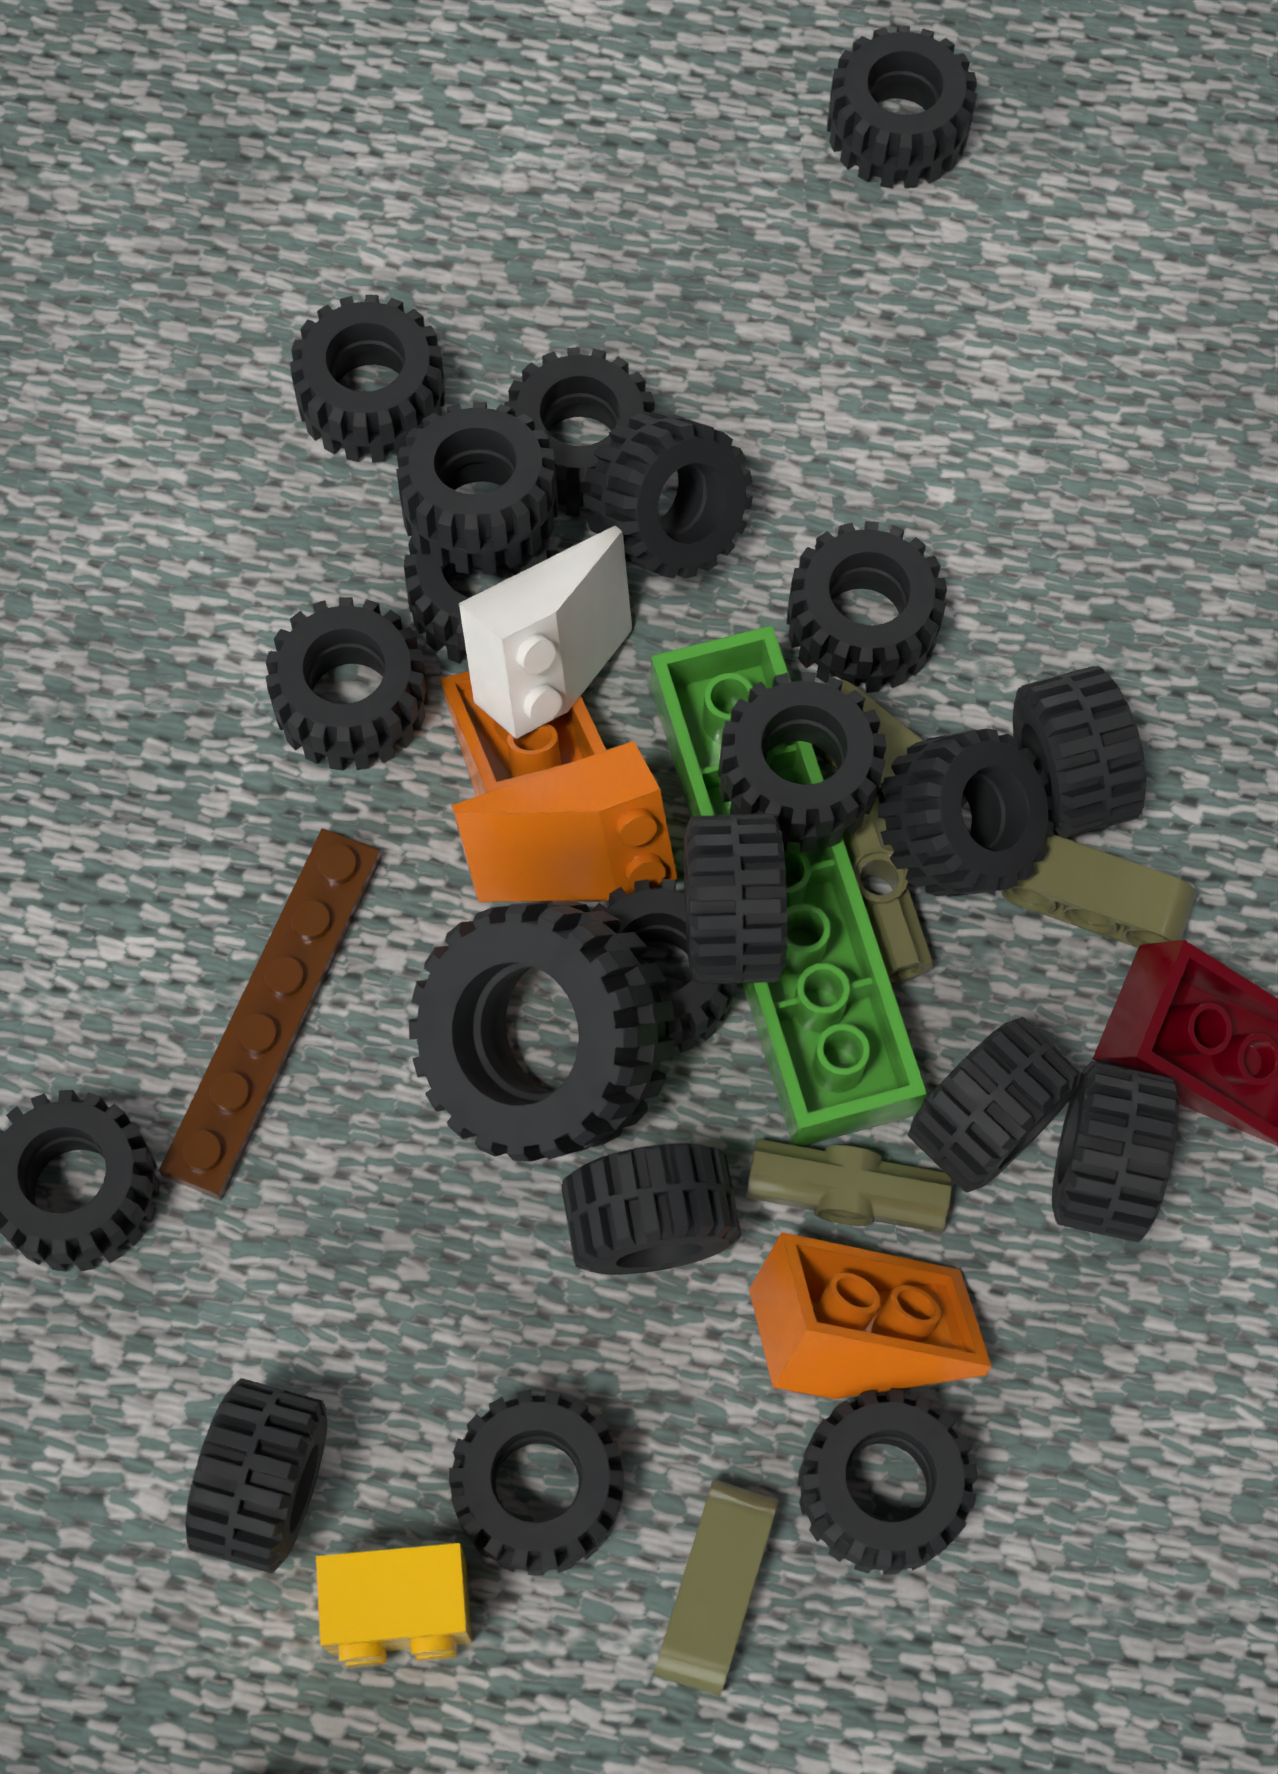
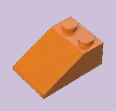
M469 671L440 678L441 688L475 796L606 751L581 696L567 713L516 739L474 703Z
M634 741L451 805L474 891L479 902L609 901V893L622 887L627 895L634 893L635 881L648 879L649 887L653 889L662 885V879H677L661 790Z
M781 1232L749 1288L773 1388L839 1399L858 1396L860 1393L872 1390L878 1393L889 1391V1389L897 1390L986 1376L992 1367L960 1269Z

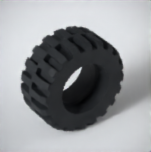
M541 901L511 904L510 906L492 907L476 913L473 921L460 922L446 934L445 942L448 946L434 947L424 963V969L430 975L426 980L416 981L412 1003L418 1004L419 1008L417 1018L409 1019V1039H417L419 1057L412 1058L417 1077L426 1076L431 1087L425 1093L427 1099L436 1112L446 1110L451 1115L447 1125L459 1137L467 1139L477 1136L475 1141L477 1148L495 1157L508 1154L513 1161L532 1162L543 1158L549 1160L606 1144L621 1136L622 1128L636 1125L648 1112V1104L643 1099L659 1096L667 1079L666 1074L658 1070L660 1062L672 1060L675 1039L665 1037V1022L675 1020L672 1000L662 1002L658 985L665 983L666 979L659 964L645 963L642 955L647 951V946L635 932L618 934L621 928L619 919L605 911L591 912L587 904L573 901ZM531 967L542 970L562 987L572 1004L577 1019L579 1041L576 1059L568 1077L556 1091L539 1085L523 1071L512 1053L507 1037L506 1015L511 994L520 978Z

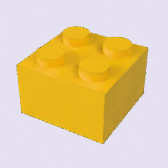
M460 1543L316 1556L320 1645L332 1656H339V1662H345V1667L355 1668L387 1664V1651L411 1649V1655L415 1656V1661L451 1659L458 1657L457 1645L472 1644L467 1562Z

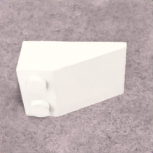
M616 526L459 603L474 703L514 738L517 739L567 713L632 631L623 534Z

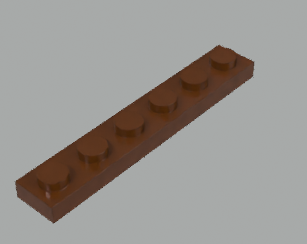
M321 829L158 1170L162 1177L222 1201L380 863V850L329 830Z

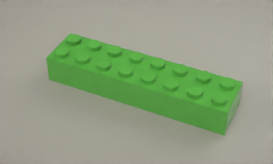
M772 625L651 656L650 689L690 817L730 814L731 802L723 803L719 790L721 778L718 777L722 733L725 722L730 721L731 710L739 699L748 702L750 688L762 682L770 689L773 686L774 676L788 673ZM803 741L782 743L771 749L764 756L771 770L784 780L805 785L824 781L811 743ZM843 838L840 843L829 848L823 839L817 840L815 851L801 853L800 843L788 842L787 850L784 851L787 894L786 965L778 982L742 983L793 1145L800 1147L915 1116L927 1095Z

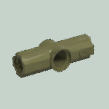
M877 796L870 815L864 814L862 826L853 834L844 829L842 838L890 983L894 985L913 980L922 973L930 971L933 967V962L907 887L908 881L905 878L908 869H896L890 860L894 853L891 844H883L880 832L886 830L885 818H878V804L880 802ZM877 877L885 880L893 891L886 895H875L867 891L861 882L867 878Z
M756 1139L746 1198L814 1210L815 1216L820 1219L850 1226H869L873 1224V1221L927 1232L942 1233L949 1209L952 1185L951 1178L944 1172L883 1162L881 1155L868 1149L834 1145L828 1146L822 1151L793 1144Z

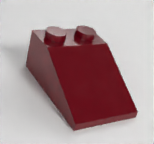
M1186 940L1139 945L1092 1059L1100 1063L1172 1078L1180 1105L1278 1146V998Z

